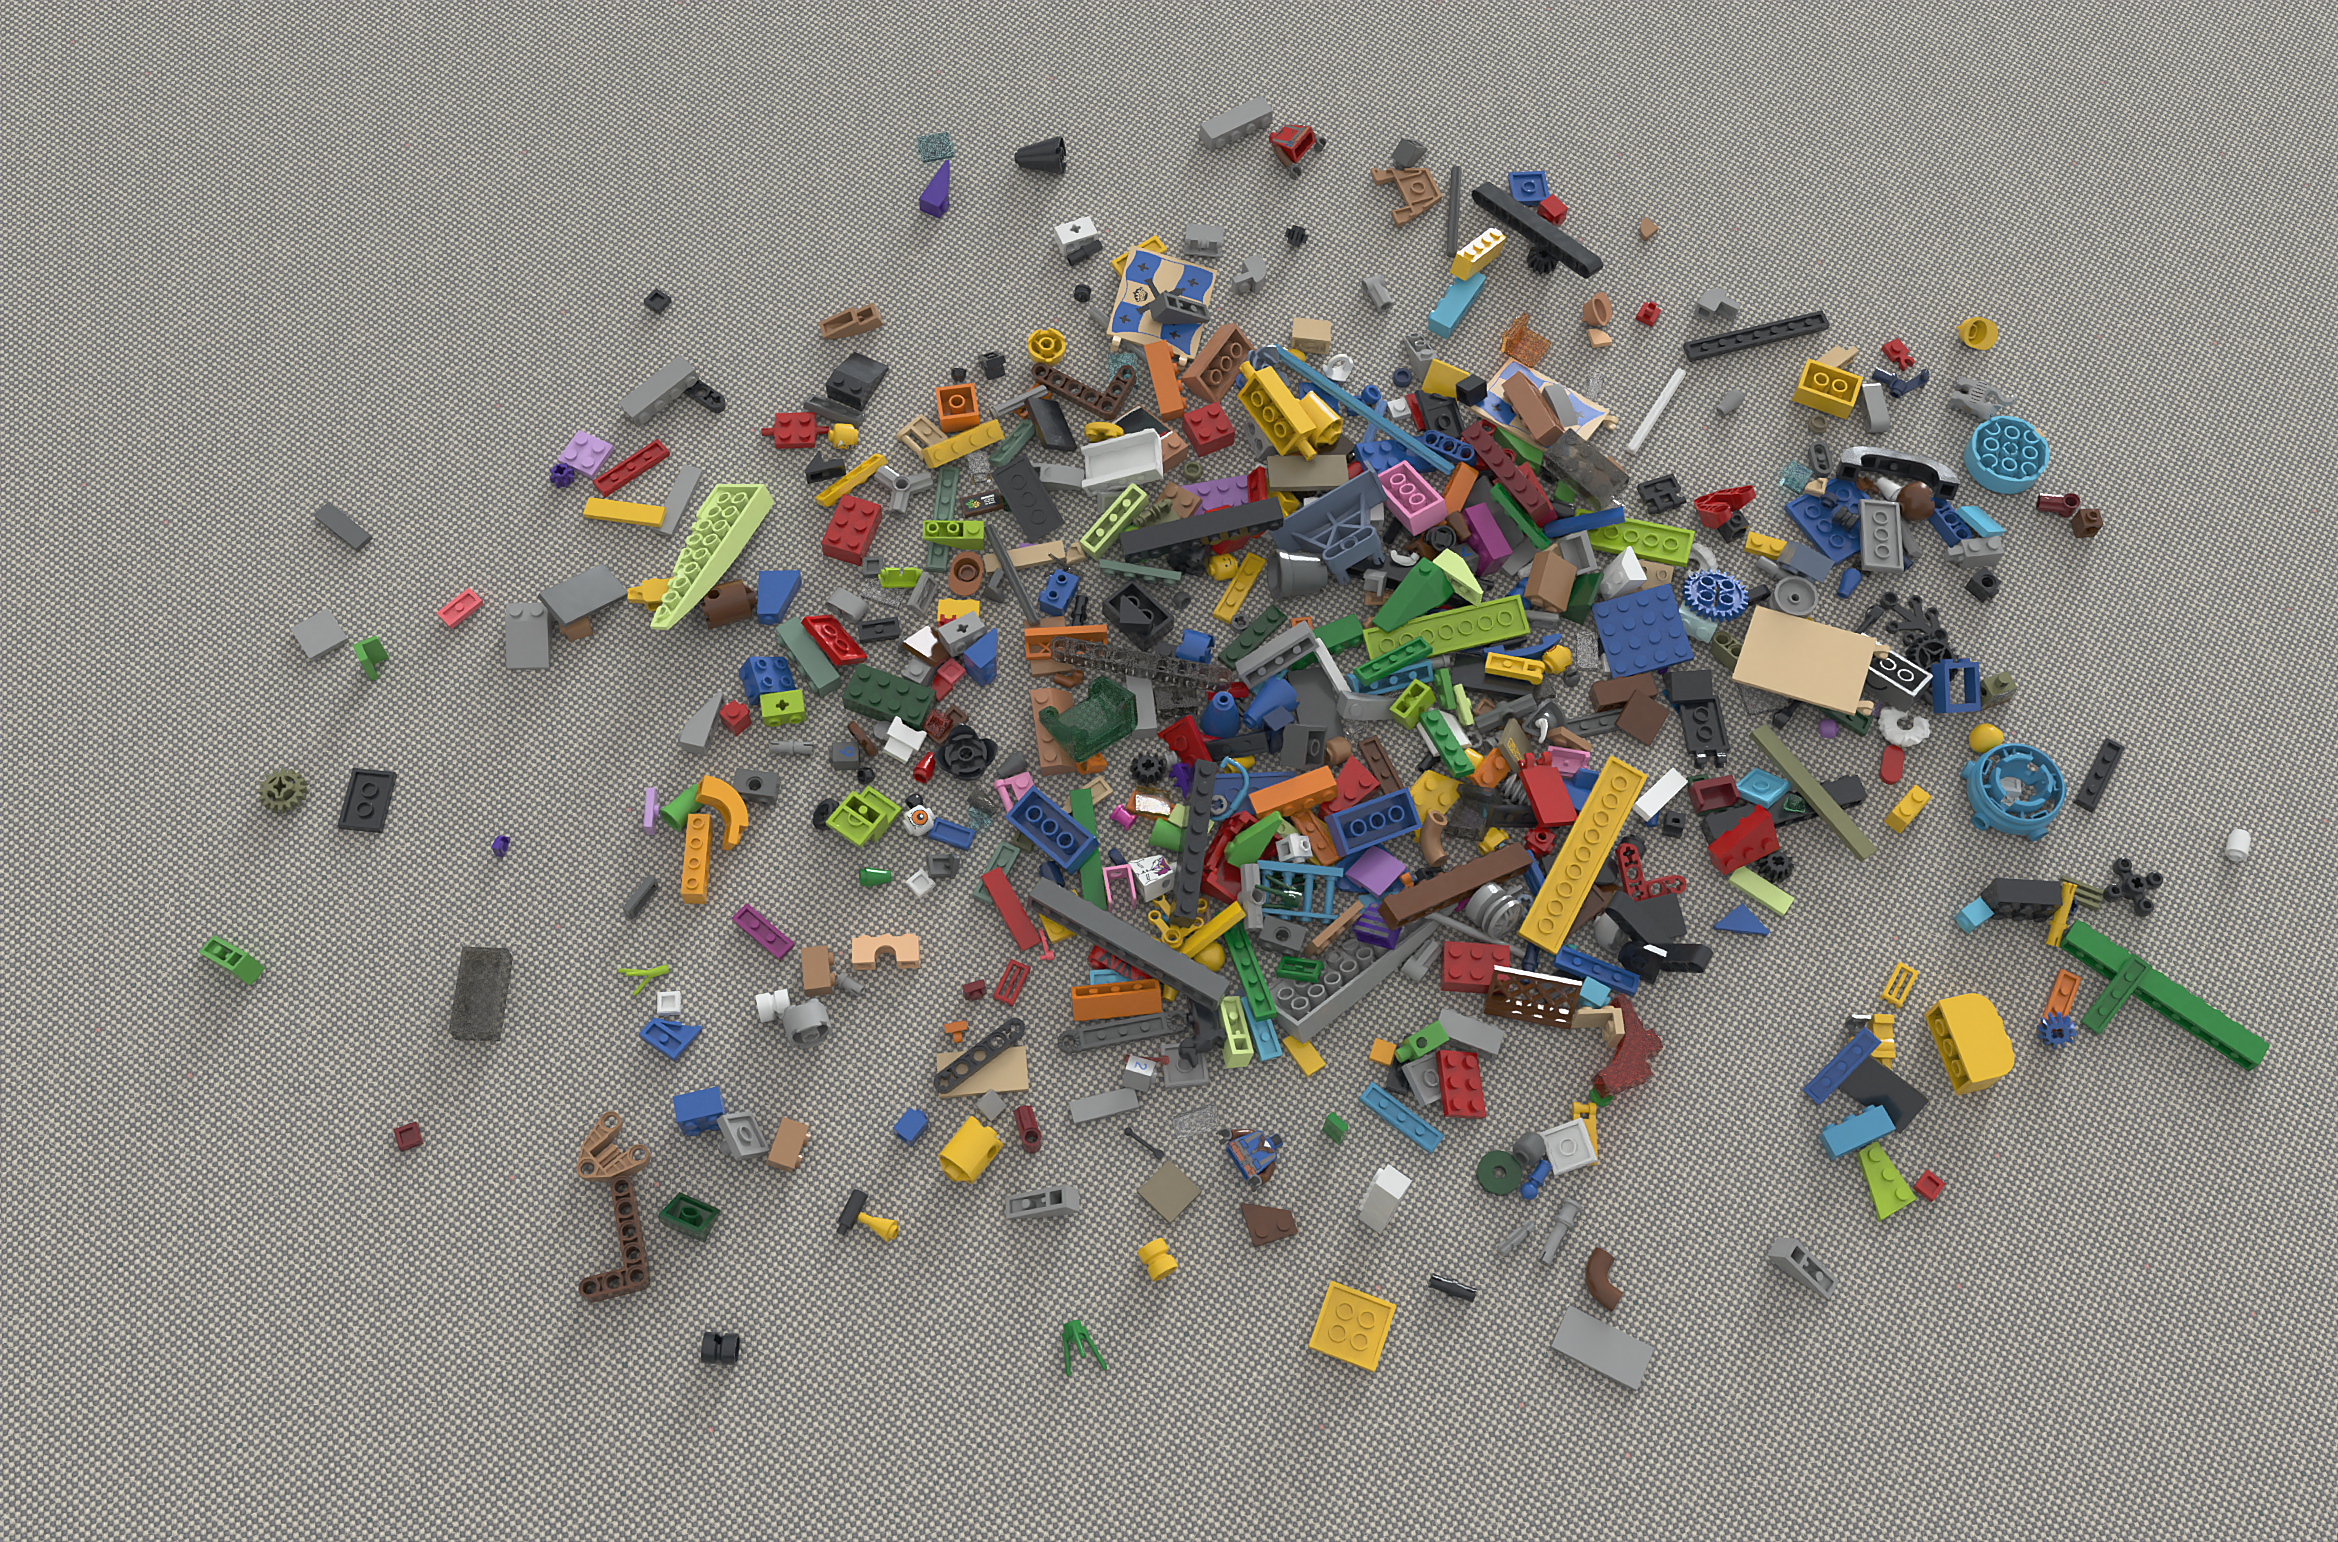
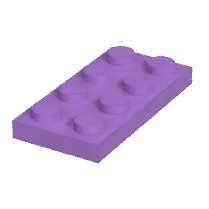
M1249 474L1180 486L1203 500L1193 516L1204 514L1207 510L1227 504L1230 507L1249 503L1247 476Z

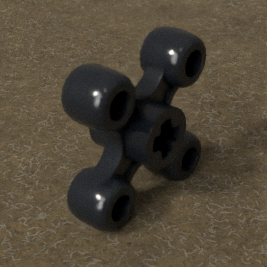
M2120 857L2113 863L2112 870L2121 877L2122 884L2108 885L2103 891V898L2110 903L2118 901L2122 896L2125 899L2133 900L2135 904L2134 912L2140 917H2146L2153 912L2154 904L2145 897L2144 890L2158 889L2163 884V876L2156 871L2148 873L2145 877L2133 874L2131 861L2128 858Z

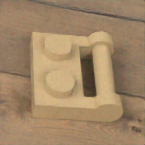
M923 414L917 416L896 434V439L904 442L912 449L922 462H925L921 452L922 448L908 436L910 433L927 447L948 438Z

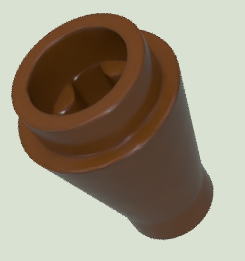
M1458 510L1452 512L1444 519L1446 521L1445 525L1451 527L1461 541L1468 539L1472 535L1463 513L1460 514Z

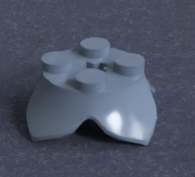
M1275 345L1264 346L1256 352L1254 350L1248 352L1245 362L1249 361L1255 371L1271 366L1287 388L1291 386L1287 376L1277 370L1279 354ZM1242 375L1241 381L1245 385L1248 380Z

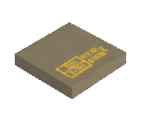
M1515 718L1509 719L1497 747L1513 773H1517L1518 777V773L1522 770L1518 761L1525 759L1523 755L1525 753H1532L1534 748Z

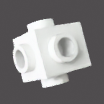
M1293 833L1275 842L1280 862L1304 864L1306 859L1313 856L1308 836H1299L1298 833Z

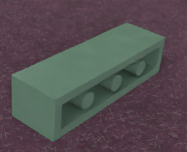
M797 616L775 628L777 633L775 639L778 645L787 650L786 655L791 663L795 662L797 664V671L802 678H807L809 681L807 684L813 693L817 692L819 697L822 698L842 686L840 675L811 635L807 633Z

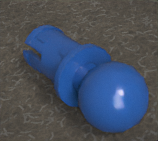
M1540 1159L1533 1173L1527 1176L1530 1182L1524 1183L1520 1189L1521 1196L1524 1199L1533 1200L1537 1197V1186L1543 1187V1181L1552 1169L1550 1163Z

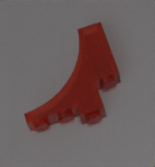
M1624 993L1617 995L1609 1006L1621 1008L1625 1034L1617 1045L1610 1065L1598 1071L1591 1079L1601 1100L1645 1084L1653 1075L1650 1065L1645 1060L1655 1057L1663 1048L1661 1039L1656 1035L1654 1029H1644L1642 1021L1636 1015L1632 1003Z

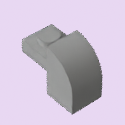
M1260 254L1244 259L1242 262V274L1232 277L1231 290L1234 295L1240 292L1244 293L1249 289H1252L1253 293L1256 294L1264 287L1266 264Z
M1719 288L1710 289L1703 294L1693 314L1709 323L1716 313L1733 321L1741 304L1725 297L1728 292L1727 290Z

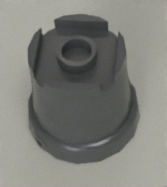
M1273 549L1267 561V582L1273 600L1281 602L1288 600L1290 597L1323 593L1324 591L1321 588H1326L1328 578L1327 565H1321L1320 561L1323 560V554L1289 553L1286 550Z

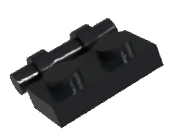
M1673 473L1637 485L1636 489L1644 504L1652 502L1654 505L1648 507L1650 515L1655 513L1661 514L1667 509H1677L1680 505L1686 504L1684 496L1678 498L1676 495L1680 493L1681 487ZM1668 497L1669 501L1662 503L1661 499Z

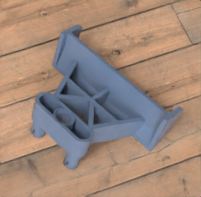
M1368 460L1363 461L1367 471L1284 518L1283 527H1280L1278 530H1268L1278 549L1286 550L1289 553H1296L1301 549L1310 553H1322L1329 571L1335 574L1340 585H1345L1343 578H1345L1347 583L1350 581V576L1346 569L1370 555L1373 563L1376 565L1381 564L1378 559L1379 557L1382 563L1385 561V556L1381 550V541L1375 528L1371 526V508L1388 498L1376 471Z

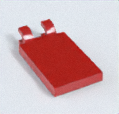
M1550 751L1542 752V758L1536 760L1533 753H1525L1523 755L1525 759L1518 761L1522 769L1518 774L1540 828L1574 825L1578 816L1558 768L1552 767Z

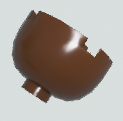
M1921 481L1913 482L1904 486L1898 492L1896 502L1900 505L1901 516L1906 520L1918 522L1933 515L1935 503L1930 500L1929 495L1932 493L1926 484Z

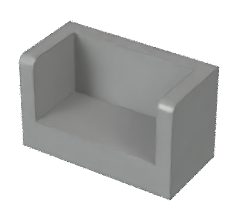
M1587 530L1557 539L1562 558L1577 567L1575 576L1598 569Z

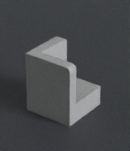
M1367 569L1363 576L1365 578L1364 590L1377 592V596L1381 597L1385 592L1387 572Z

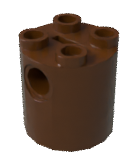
M742 578L713 586L700 600V602L705 601L701 605L704 616H709L705 618L709 630L753 618L751 611L757 604L753 588L744 585Z

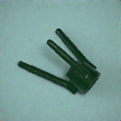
M1266 875L1265 878L1283 887V892L1255 884L1254 887L1256 889L1281 896V902L1284 903H1263L1262 908L1285 909L1291 911L1292 907L1298 908L1302 892L1296 891V887L1289 886L1270 875Z

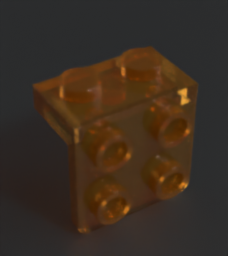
M1523 312L1519 318L1516 317L1513 320L1511 328L1503 332L1500 351L1528 368H1533L1549 349L1551 342L1527 328L1530 315Z

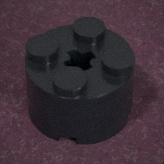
M1207 544L1195 550L1186 549L1177 554L1169 553L1167 563L1174 571L1181 572L1182 576L1189 574L1202 577L1207 568L1212 546Z

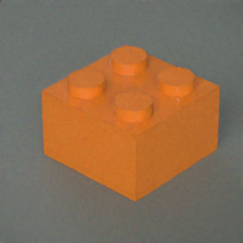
M974 383L935 388L940 427L943 433L965 431L980 425Z

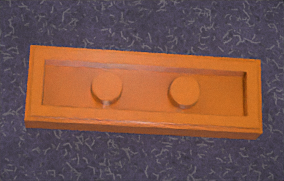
M1310 808L1290 815V820L1300 835L1308 836L1311 851L1320 866L1329 867L1342 859V856L1338 857L1334 844Z
M2061 968L2058 971L2041 1017L2048 1020L2049 1012L2052 1013L2053 1017H2056L2058 1011L2061 1012L2062 1018L2068 1015L2082 978ZM2060 1028L2058 1030L2052 1029L2053 1032H2061Z

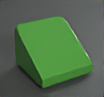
M1559 480L1553 500L1558 499L1573 503L1576 491Z

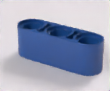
M1428 430L1423 434V444L1445 460L1455 464L1462 461L1471 467L1477 463V456L1471 445L1435 430ZM1431 440H1436L1434 444H1429ZM1448 447H1454L1451 451H1446ZM1471 454L1469 458H1463L1464 455Z
M1933 496L1930 500L1934 501L1935 509L1933 515L1927 518V520L1946 544L1953 548L1961 540L1970 539L1972 535L1970 529L1960 516L1956 514V511L1948 501Z

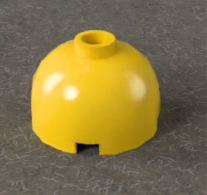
M1047 328V330L1043 331L1038 329L1030 335L1027 351L1030 359L1035 364L1042 362L1053 367L1062 361L1065 355L1066 343L1064 336L1059 331L1052 328Z

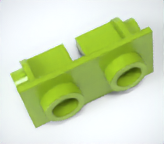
M884 567V569L880 570L878 578L882 588H914L922 571L917 567L903 568L902 574H899L900 568Z

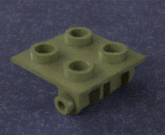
M1163 499L1134 517L1132 521L1140 529L1179 520L1180 518L1171 508L1173 505L1170 499Z

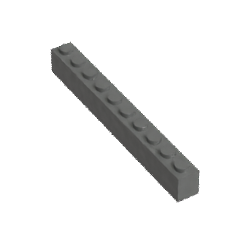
M1042 876L1028 895L1027 907L1216 1012L1229 991L1231 982L1223 975L1216 974L1205 965L1198 964L1189 959L1187 955L1171 949L1166 943L1153 939L1148 933L1141 932L1132 927L1130 923L1119 920L1110 912L1096 907L1091 901L1084 900L1073 891L1060 887L1053 880H1048Z

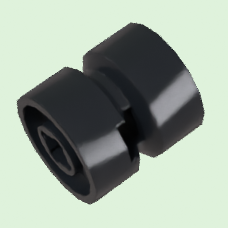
M1432 526L1424 532L1423 542L1430 545L1435 551L1443 552L1446 548L1449 550L1453 548L1456 542V534L1449 526Z
M706 1331L702 1340L701 1362L716 1364L717 1361H721L723 1365H736L740 1349V1335L737 1333H725L724 1336H721L719 1332Z

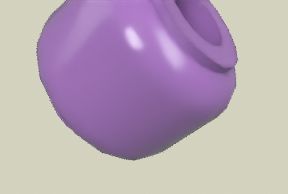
M1834 719L1820 720V736L1834 739L1836 733H1839V725H1836Z

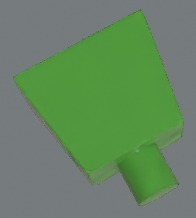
M1439 1020L1402 1041V1047L1394 1051L1399 1062L1402 1063L1407 1059H1410L1412 1062L1450 1039Z

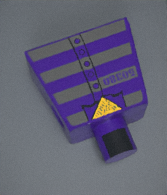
M1371 903L1354 924L1352 930L1358 941L1394 950L1402 927L1391 931L1377 911L1381 904Z

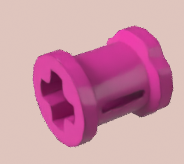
M1119 804L1110 815V819L1121 824L1126 832L1131 829L1138 819L1137 815H1132L1125 810L1122 804Z

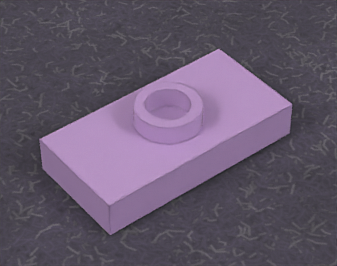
M655 787L646 789L643 827L647 835H655L656 819L660 818V805H658V794Z

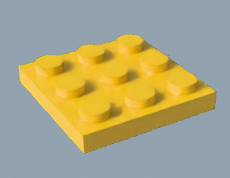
M1331 1280L1308 1348L1374 1373L1397 1305Z

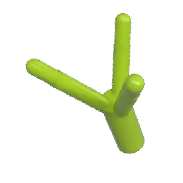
M665 964L649 970L619 968L618 972L626 973L627 977L647 976L633 992L632 995L636 996L651 978L669 973V968Z

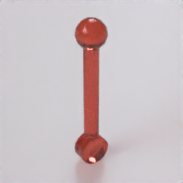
M1129 1054L1125 1055L1123 1058L1124 1062L1128 1063L1130 1057ZM1163 1055L1161 1058L1140 1057L1161 1062L1163 1065H1167L1170 1061L1167 1055Z

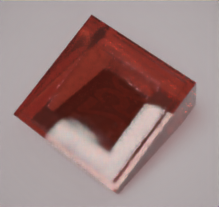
M932 709L922 727L940 738L954 720L940 710Z

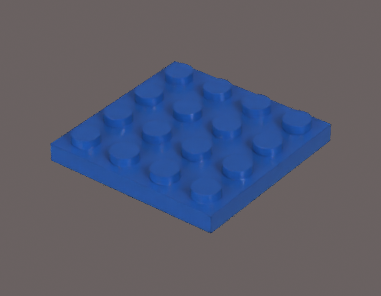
M1836 477L1827 482L1825 492H1832L1839 497L1837 507L1827 509L1821 505L1820 497L1804 494L1784 507L1787 514L1822 555L1835 561L1832 567L1861 552L1859 519L1849 532L1843 530L1840 524L1836 525L1831 522L1843 505L1849 509V512L1859 515V500H1871L1864 491L1856 487L1855 482L1838 480Z
M1670 583L1591 605V611L1612 679L1619 676L1624 678L1630 677L1638 673L1645 674L1694 660Z

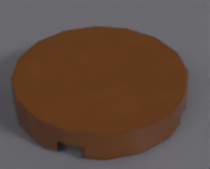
M855 721L847 725L851 735L855 737L859 742V746L869 757L873 758L879 754L874 744Z

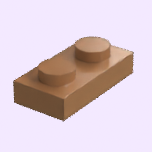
M1563 726L1548 730L1546 738L1553 741L1555 745L1567 749L1591 752L1592 744Z

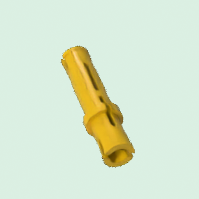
M2062 883L2061 895L2063 905L2054 913L2053 919L2049 922L2051 926L2045 941L2048 945L2059 947L2063 931L2067 929L2066 921L2077 885L2072 883Z

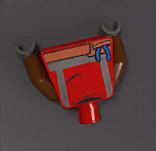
M1285 125L1278 133L1271 132L1269 135V142L1273 145L1274 154L1285 168L1291 170L1289 176L1292 180H1296L1297 177L1294 172L1299 176L1301 175V167L1292 163L1296 164L1314 143L1315 150L1322 152L1326 145V139L1324 137H1317L1312 127L1306 125Z

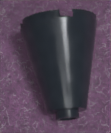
M1061 136L1018 148L1017 152H1015V163L1021 168L1056 174H1065L1067 162H1064L1066 147Z

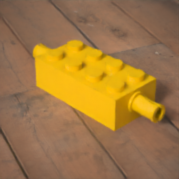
M1249 361L1244 362L1240 365L1239 370L1248 382L1238 393L1237 397L1281 456H1286L1300 450L1306 461L1312 460L1317 455V452H1315L1307 440L1317 428L1271 366L1255 371Z

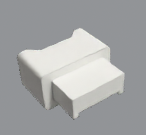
M896 716L883 738L887 743L882 753L888 754L905 765L910 755L915 756L927 733L925 731L917 732L902 724L901 718Z

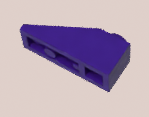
M945 160L919 197L920 211L939 219L943 213L948 211L950 206L949 160Z

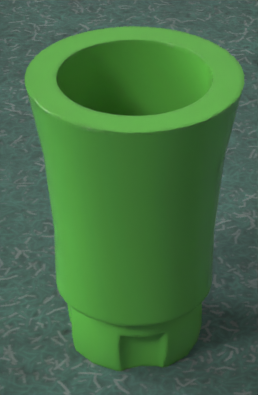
M693 784L690 788L685 789L677 798L659 810L662 819L678 832H681L688 822V814H695L703 806L702 803L695 802L698 784Z
M1158 817L1148 845L1162 847L1178 853L1182 829Z

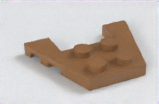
M1371 168L1370 170L1376 186L1394 181L1407 206L1392 210L1391 217L1397 228L1442 200V194L1428 168H1405L1404 170H1394V168L1378 170V168Z

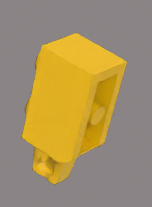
M673 577L668 579L651 578L649 580H642V586L628 588L629 603L645 604L646 609L650 612L656 611L662 604L661 598L663 594L668 592L667 584L669 579H673Z

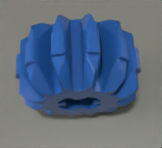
M2058 1011L2056 1017H2053L2052 1013L2049 1012L2048 1020L2044 1017L2040 1018L2042 1024L2037 1025V1030L2040 1031L2037 1035L2039 1039H2044L2043 1044L2045 1046L2051 1043L2052 1049H2056L2057 1044L2065 1048V1041L2070 1044L2073 1043L2071 1037L2076 1036L2077 1033L2073 1030L2076 1027L2075 1023L2069 1022L2070 1016L2066 1015L2062 1018L2061 1012ZM2060 1028L2061 1032L2055 1031L2053 1033L2052 1029L2058 1030Z

